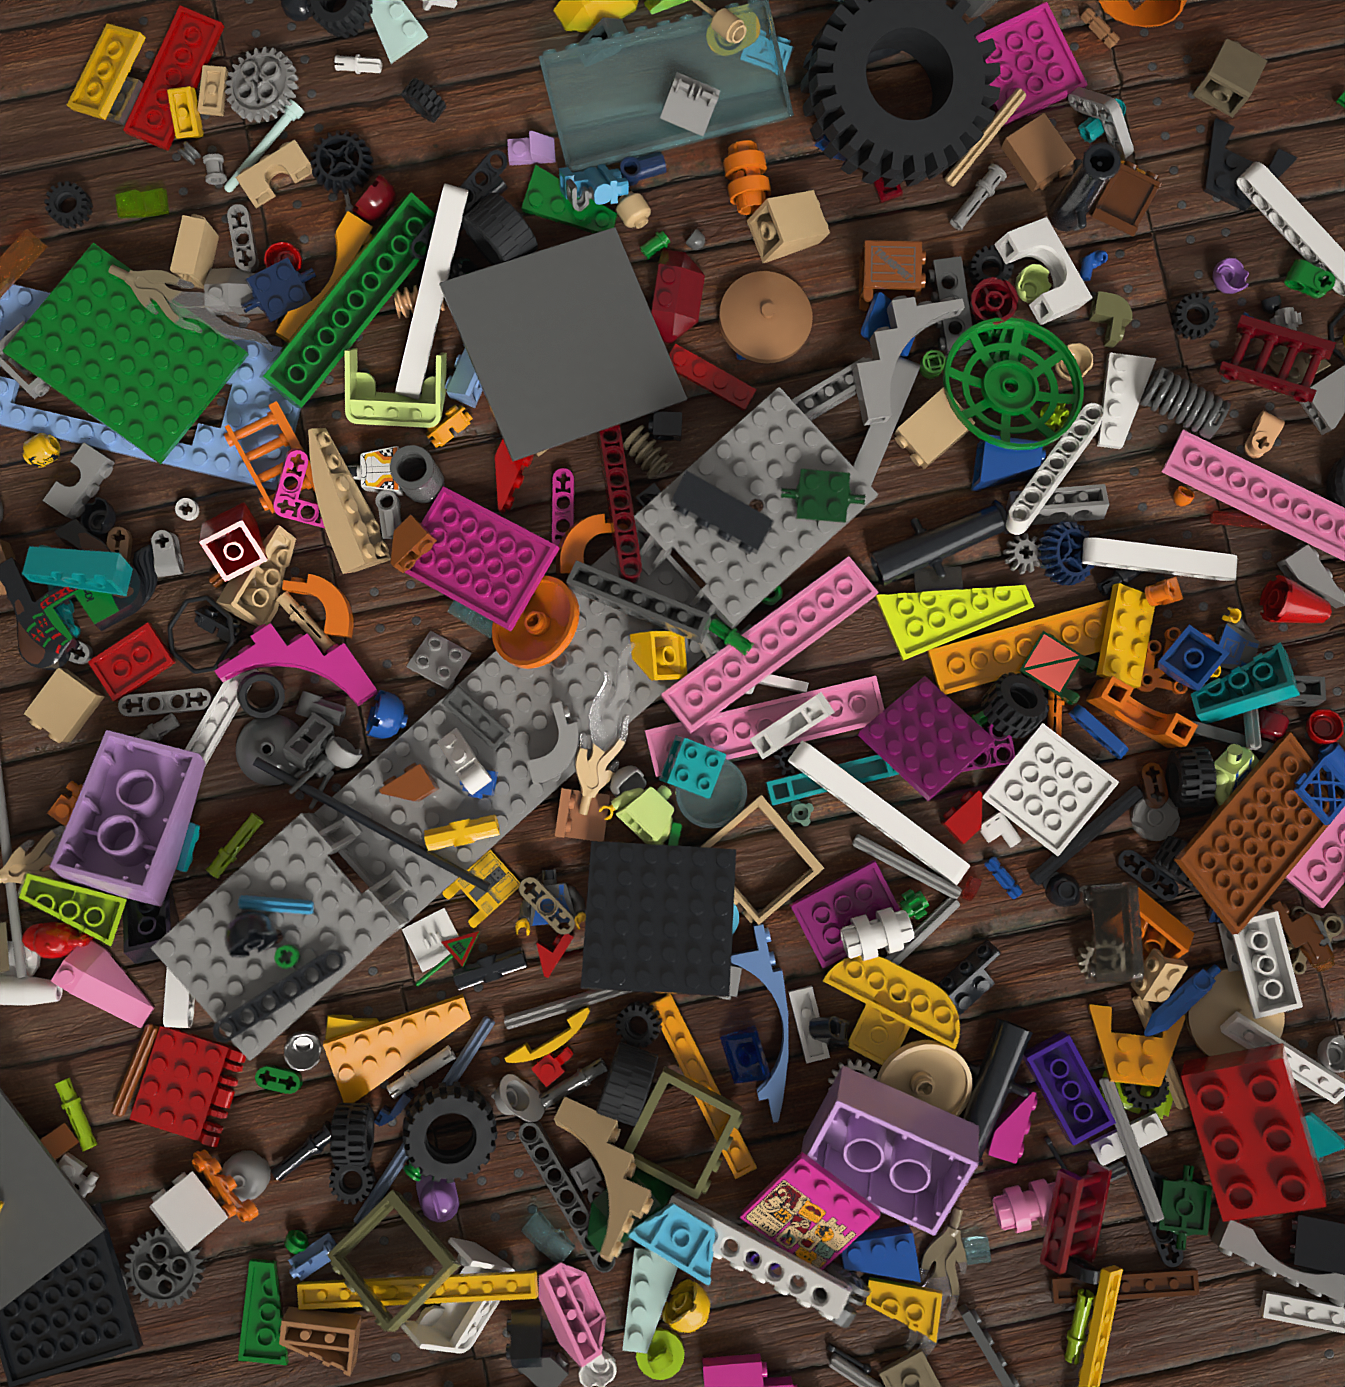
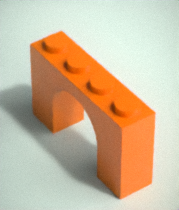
M1114 676L1096 681L1086 699L1087 702L1167 748L1187 746L1198 727L1197 724L1178 713H1160L1139 703L1130 696L1134 688Z

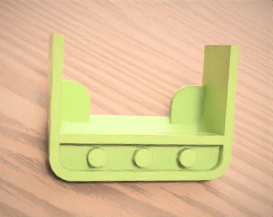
M357 348L345 350V415L347 419L354 424L425 428L436 426L442 417L446 394L447 353L436 355V376H431L423 382L422 394H420V398L417 400L395 393L376 392L374 377L369 373L357 372Z

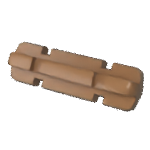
M1092 8L1086 9L1082 13L1081 19L1085 24H1090L1089 28L1101 40H1105L1103 43L1108 48L1114 47L1120 39L1115 32L1111 33V28L1100 16H1095L1097 13Z

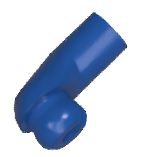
M1097 250L1083 258L1080 276L1083 281H1090L1092 270L1108 260L1106 251Z

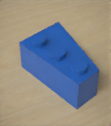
M909 1225L863 1232L840 1253L844 1269L921 1282L914 1236Z

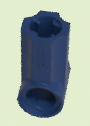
M661 151L639 158L627 157L623 159L620 165L622 178L628 180V186H634L640 180L664 174L667 171ZM633 169L636 173L627 174L625 170Z

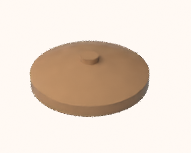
M770 271L753 272L737 279L725 292L719 309V325L728 345L742 357L759 363H776L796 354L806 342L812 327V308L805 292L790 278Z

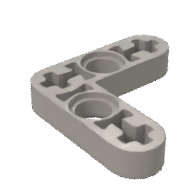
M1078 87L1068 95V101L1074 110L1101 119L1109 144L1118 151L1122 160H1125L1134 152L1121 107L1114 98L1082 87Z

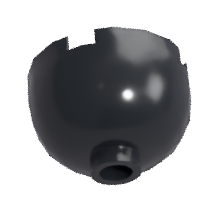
M245 910L236 914L235 918L229 923L224 939L230 956L243 958L250 956L249 951L257 949L258 953L271 947L278 940V934L268 916Z

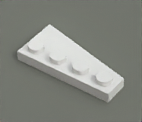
M1109 353L1107 355L1102 397L1104 415L1099 427L1097 446L1116 449L1123 447L1156 358Z

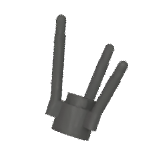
M321 753L305 772L300 770L293 775L299 778L305 774L289 790V793H294L313 774L320 779L324 776L318 790L323 792L328 781L334 775L331 770L335 765L326 755ZM313 798L309 809L312 810L318 800Z

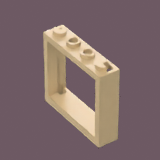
M762 795L758 796L700 846L711 848L758 807L810 867L809 870L759 913L736 887L734 888V904L740 903L745 908L742 912L750 923L756 921L758 925L824 869Z

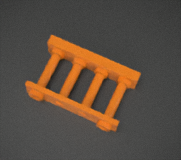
M277 401L268 405L270 411L267 412V416L234 432L230 425L225 426L227 432L223 434L230 447L235 445L263 497L259 498V501L264 510L270 509L272 514L275 513L273 508L275 493L268 496L261 483L280 475L284 462L256 475L250 462L283 445L285 447L290 446L291 449L299 448L303 450ZM271 424L273 426L278 424L282 433L278 434L279 437L244 453L238 440ZM300 454L290 458L294 463L293 468L297 467L298 462H303ZM308 459V466L300 491L312 488L315 492L311 463ZM297 482L286 488L292 489L296 487Z

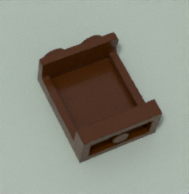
M1126 160L1124 164L1120 163L1119 171L1113 178L1109 179L1090 216L1134 237L1138 230V225L1157 190L1163 183L1158 181L1160 176L1148 170L1145 174L1136 171L1137 165Z

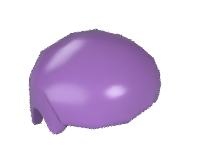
M1225 258L1215 266L1213 282L1215 287L1222 293L1234 294L1249 285L1246 283L1249 272L1244 269L1242 263L1236 258Z

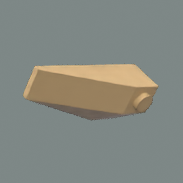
M276 525L263 541L268 560L232 578L216 603L234 616L256 627L262 624L266 626L270 624L278 611L279 603L276 600L279 597L280 589H282L286 567L290 565L296 538L280 525Z

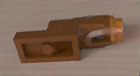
M1271 899L1263 904L1265 909L1278 911L1287 947L1295 949L1298 947L1317 972L1328 970L1335 965L1333 948L1322 921L1314 920L1310 914L1305 912H1298L1289 917V909L1283 902Z

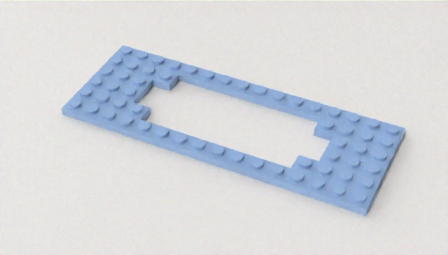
M0 281V340L22 321L26 323L50 293ZM223 334L247 351L248 357L226 383L232 385L222 426L217 428L198 423L193 444L187 445L178 442L161 464L257 486L235 445L230 447L223 435L227 432L225 426L230 425L234 432L267 416V412L270 411L268 405L277 401L295 434L301 408H296L259 378L282 349L281 347ZM0 376L1 426L34 434L46 433L53 435L56 439L81 445L86 443L93 448L156 462L103 424L14 404L20 384L14 379ZM271 424L238 440L244 453H247L279 437L278 434L282 433L278 424L274 426ZM283 445L251 461L250 464L256 475L284 462L285 456L291 448L290 446L285 447ZM280 475L261 483L263 488L276 491Z

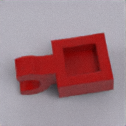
M568 1046L557 1056L549 1053L532 1066L531 1070L547 1087L565 1072L562 1064L568 1061L574 1053Z

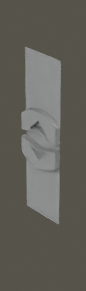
M408 758L398 774L403 775L405 773L403 770L414 761ZM437 778L435 783L439 790L429 796L454 813L465 797Z

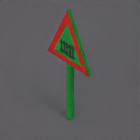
M480 931L442 941L441 943L450 954L415 983L416 986L421 985L453 957L463 967Z

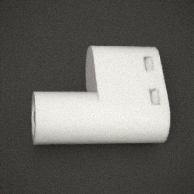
M1000 811L982 822L980 832L988 843L1002 835L1010 848L1022 841L1006 816Z

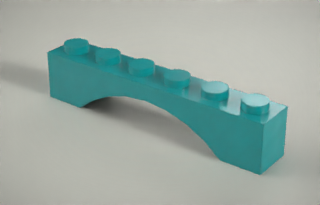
M879 755L838 764L840 768L860 783L899 775ZM804 773L765 782L771 806L828 792Z

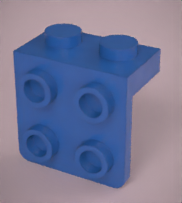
M882 292L875 293L861 329V335L869 342L877 329L882 327H889L891 329L887 307L892 300ZM915 337L903 348L900 356L909 355Z

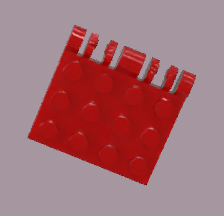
M161 1025L130 1120L199 1141L207 1146L217 1147L221 1136L216 1133H222L223 1126L207 1121L209 1115L220 1119L227 1118L228 1112L226 1110L214 1107L212 1104L222 1108H230L235 1090L219 1085V1082L236 1087L239 1080L222 1073L224 1068L234 1072H242L243 1065L236 1062L244 1063L246 1056L239 1048Z

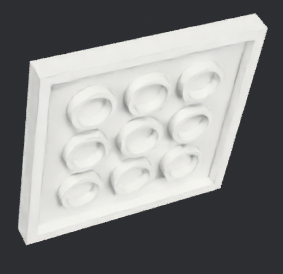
M1041 722L1015 754L1014 759L1005 766L983 793L982 798L1051 852L1059 856L1119 782Z

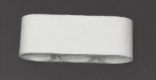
M167 967L163 1013L164 1027L190 1028L194 1018L195 998Z

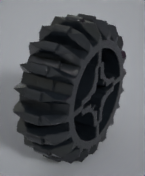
M337 130L336 135L332 136L328 132L326 140L320 137L321 145L314 144L313 148L316 152H310L312 159L310 164L313 169L312 175L314 178H317L316 181L319 185H324L327 191L332 189L334 194H338L341 189L343 194L347 195V189L350 188L352 192L356 193L355 186L359 185L363 188L362 180L369 181L370 177L367 173L373 172V168L370 165L374 162L372 156H370L372 152L369 147H366L365 140H359L360 138L356 133L351 136L350 132L346 130L342 135ZM355 151L359 154V163L357 166H355L352 161L354 158L353 153ZM326 159L331 163L328 174L324 170Z

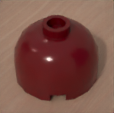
M379 174L375 182L370 185L352 208V211L369 222H378L383 217L387 218L395 208L393 205L396 201V192L393 185L383 175Z
M997 277L987 278L976 285L970 296L969 308L972 316L978 323L993 318L1004 320L993 322L994 325H998L1012 318L1017 309L1018 295L1010 282L997 279Z

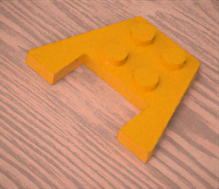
M1089 1005L1088 1012L1093 1021L1094 1032L1099 1041L1100 1052L1109 1081L1155 1087L1161 1086L1185 1021V1015L1168 1030L1161 1032V1038L1111 1032L1112 1007Z

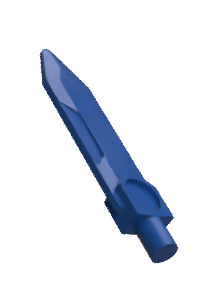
M1214 964L1207 971L1202 969L1199 973H1195L1152 1013L1144 1035L1149 1037L1166 1031L1212 989V985L1216 982L1214 978L1221 972V969Z

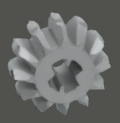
M1027 533L1023 534L1022 538L1015 535L1013 541L1006 543L1009 549L1003 551L1004 555L1010 556L1004 561L1005 564L1012 562L1011 570L1014 571L1019 567L1020 574H1024L1026 569L1029 573L1033 572L1034 566L1039 567L1042 564L1037 559L1041 556V552H1038L1037 548L1042 546V544L1037 546L1034 544L1037 541L1035 536L1029 541ZM1023 549L1024 553L1028 554L1026 558H1024L1023 554L1019 553Z

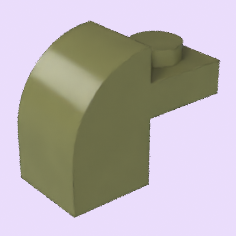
M1098 291L1092 298L1089 321L1107 324L1104 347L1113 348L1119 341H1122L1125 327L1132 321V310L1128 302L1121 296Z

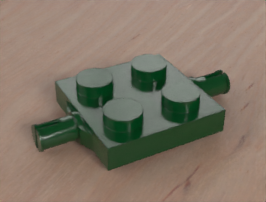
M800 469V478L796 489L781 488V492H784L781 493V498L795 499L797 505L796 519L846 523L847 509L850 503L865 505V500L859 499H865L866 494H851L849 487L850 473Z
M1183 1164L1182 1178L1176 1180L1161 1178L1159 1204L1164 1219L1156 1222V1228L1159 1230L1172 1231L1177 1234L1175 1249H1182L1183 1251L1186 1250L1187 1236L1194 1234L1208 1236L1213 1187L1210 1184L1193 1181L1194 1166L1190 1164Z

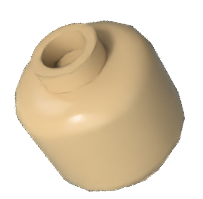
M631 191L628 195H622L618 199L616 211L626 227H636L639 229L648 223L647 218L651 213V209L640 193H633Z

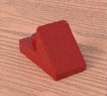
M573 933L558 934L552 944L556 947L555 950L539 940L536 942L543 974L546 978H549L575 936Z

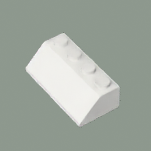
M1270 909L1260 910L1239 934H1232L1251 1010L1255 1019L1303 1007L1278 911Z

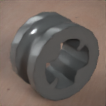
M184 142V147L178 148L177 151L189 163L195 165V159H200L201 155L190 144Z

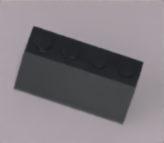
M687 470L671 500L674 512L682 517L689 515L696 519L694 523L707 530L710 527L717 532L716 536L726 542L730 540L739 544L738 548L747 554H751V552L758 553L774 523L773 519Z

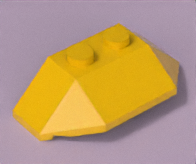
M560 0L553 10L566 31L574 30L589 33L603 17L622 19L637 9L639 0Z

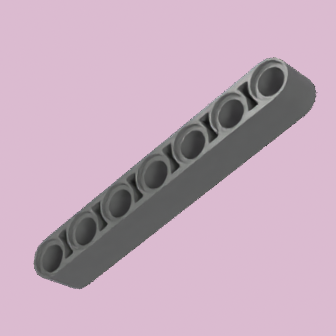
M524 1120L519 1129V1138L594 1267L600 1272H609L615 1265L616 1257L614 1256L611 1262H601L598 1258L600 1254L586 1238L590 1206L540 1121L528 1122ZM526 1126H533L537 1134L528 1136L524 1128ZM545 1147L548 1149L549 1155L541 1157L537 1154L536 1149ZM557 1168L561 1171L562 1175L559 1178H553L549 1175V1170ZM569 1189L573 1192L574 1197L565 1199L562 1197L561 1192ZM583 1211L586 1214V1218L584 1220H577L573 1213Z

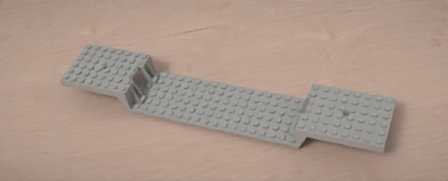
M778 387L687 469V471L748 506L753 500H759L763 504V509L760 512L773 519L774 523L758 553L751 552V554H747L738 548L739 544L732 540L726 542L716 536L717 532L710 527L707 530L694 523L696 519L689 515L682 517L673 511L674 507L671 506V500L686 472L685 470L634 516L642 563L640 579L636 585L710 614L711 621L717 618L731 629H734L755 606L878 496V493L785 392ZM800 469L850 473L849 487L851 494H866L865 499H859L865 500V505L850 503L847 509L846 523L796 519L797 505L795 499L781 498V493H784L781 492V488L796 489L799 483ZM613 546L591 567L619 577ZM629 546L621 547L625 552L632 551V548ZM672 547L707 584L701 589L670 555ZM632 568L624 570L629 575L636 573ZM574 592L579 604V622L573 639L564 650L567 655L573 657L574 662L564 669L563 674L557 675L554 669L547 664L531 669L516 667L503 659L496 650L458 684L511 732V735L496 751L441 703L449 695L448 693L336 793L333 798L426 849L424 830L447 826L449 823L460 820H474L484 816L496 815L500 835L475 840L474 843L456 847L452 845L432 851L467 870L576 772L575 755L571 764L557 777L533 785L527 761L549 754L555 748L559 738V730L552 703L561 701L563 706L568 705L571 719L567 720L568 724L578 722L580 733L578 748L583 747L587 749L588 759L592 751V742L602 749L678 680H650L632 659L630 634L668 630ZM711 631L708 633L715 645L723 640ZM685 638L688 671L705 654L697 642ZM561 658L557 659L558 663L561 662ZM457 728L485 770L498 772L494 796L483 794L482 799L468 796V791H462L463 785H460L459 777L437 741ZM410 758L417 765L424 764L431 774L465 798L453 813L430 796H427L420 802L381 794L379 789L384 787L383 782L390 777H400L401 775L398 774L399 770L406 760ZM324 804L315 813L300 814L151 949L216 1023L323 953L332 949H338L344 953L346 963L340 971L232 1039V1042L250 1061L381 943L410 922L458 877ZM338 852L369 888L362 894L328 855ZM241 895L314 901L312 914L248 910L268 916L275 928L282 932L283 939L280 943H274L271 947L258 953L257 949L249 951L250 956L234 958L230 956L224 936L227 926L235 918V915L246 910L238 908V900ZM287 944L295 946L300 953L298 962L289 968L279 967L274 959L276 950ZM284 949V956L281 958L283 961L288 960V963H290V957L293 954L291 951L286 952V949ZM330 954L327 957V964L331 968H337L340 964V959L336 954ZM308 968L305 972L306 979L315 982L318 979V971L315 968ZM288 981L284 985V991L287 995H294L297 991V986L294 982ZM266 995L262 1000L263 1006L267 1009H273L275 1006L273 996ZM244 1009L241 1013V1018L244 1022L251 1023L254 1019V1014L251 1010ZM228 1023L220 1025V1028L229 1037L232 1034L231 1025Z

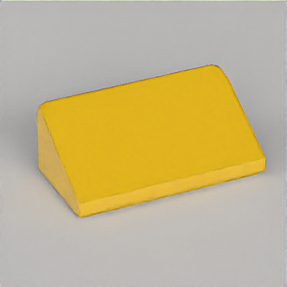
M189 86L167 89L176 139L204 137L195 88Z

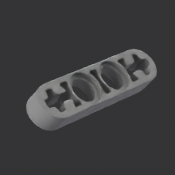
M202 688L134 694L122 697L118 703V708L121 714L129 717L200 711L208 709L214 697L209 690ZM201 693L203 696H207V701H203L202 706L200 702H190V698H199ZM176 695H181L184 699V704L180 708H175L172 704V699ZM157 697L160 700V707L153 711L149 708L148 704L151 698ZM131 700L132 703H142L143 708L135 707L132 708L131 712L129 709H126V705L130 704Z

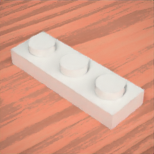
M812 986L788 991L806 1063L830 1058L827 1044L814 1040L809 1032L810 1020L820 1017Z
M1155 1111L1130 1122L1139 1148L1167 1135ZM1116 1129L1089 1142L1099 1163L1103 1166L1126 1155Z

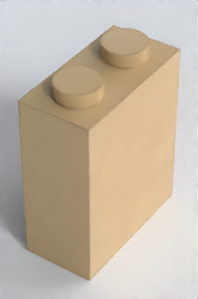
M192 214L191 217L182 215L170 271L184 285L204 289L206 278L210 269H212L219 239L218 234L203 216Z
M58 668L25 711L24 715L30 718L29 723L38 729L44 728L48 731V736L55 742L71 743L105 696L68 669Z

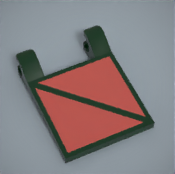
M1042 631L1019 672L1055 693L1066 703L1073 705L1077 703L1080 696L1065 687L1078 666L1086 672L1092 673L1098 668V662L1083 656L1050 634Z

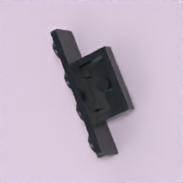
M985 940L937 984L952 999L959 1015L966 1011L995 984L984 969L1001 952L989 940Z

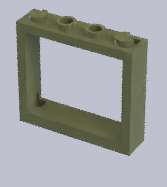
M665 1066L623 1150L634 1155V1163L637 1164V1168L698 1200L701 1192L706 1194L711 1184V1180L708 1179L711 1172L716 1173L722 1162V1159L719 1158L722 1150L727 1151L733 1140V1137L730 1136L733 1128L738 1129L744 1118L741 1115L742 1106ZM668 1083L731 1115L696 1185L633 1152Z
M394 1190L380 1201L327 1254L332 1261L330 1263L333 1266L332 1269L337 1274L341 1273L345 1277L346 1281L344 1283L347 1288L353 1293L357 1292L361 1297L359 1302L362 1307L368 1312L372 1311L376 1316L375 1323L380 1325L384 1331L395 1332L461 1266L402 1194ZM395 1208L443 1268L393 1317L345 1257Z

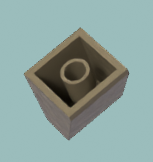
M1226 39L1217 51L1192 96L1233 118L1251 96L1267 60L1263 59L1258 53L1245 49L1238 42Z

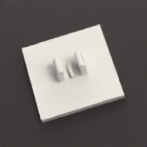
M445 908L402 929L422 972L436 966L450 954L441 943L442 941L459 937Z

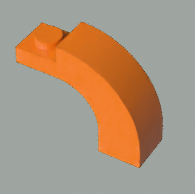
M605 514L589 516L576 522L566 531L558 547L560 549L556 554V574L570 573L576 560L584 563V550L589 540L598 534L612 533L610 518L605 523ZM624 523L618 524L620 529H628V525Z
M308 574L307 583H305L306 579L291 577V581L283 580L282 590L289 593L315 596L323 603L326 611L324 634L352 639L354 627L353 612L348 599L340 589L326 579L313 574Z

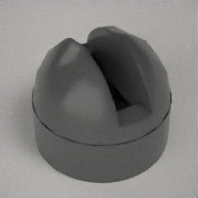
M696 229L685 244L694 250H699L705 244V236Z

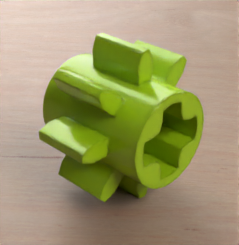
M1057 403L1053 415L1045 423L1053 431L1060 429L1067 420L1070 412L1069 409L1065 408V403ZM1049 404L1043 406L1040 412V418L1046 412Z

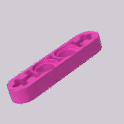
M565 468L558 469L553 474L552 543L559 546L561 539L556 540V536L563 537L566 533L557 530V523L561 520H566L570 523V527L574 525L575 481L572 472ZM562 474H566V477L570 479V481L565 483L566 491L571 490L570 493L562 491L561 482L557 481V479L562 477ZM561 497H567L570 500V505L566 509H560L557 506V500Z

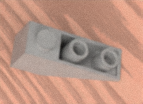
M1309 544L1298 548L1276 563L1284 576L1329 601L1331 606L1335 608L1345 606V592L1340 587H1337L1332 579V573L1322 565L1319 560V554Z

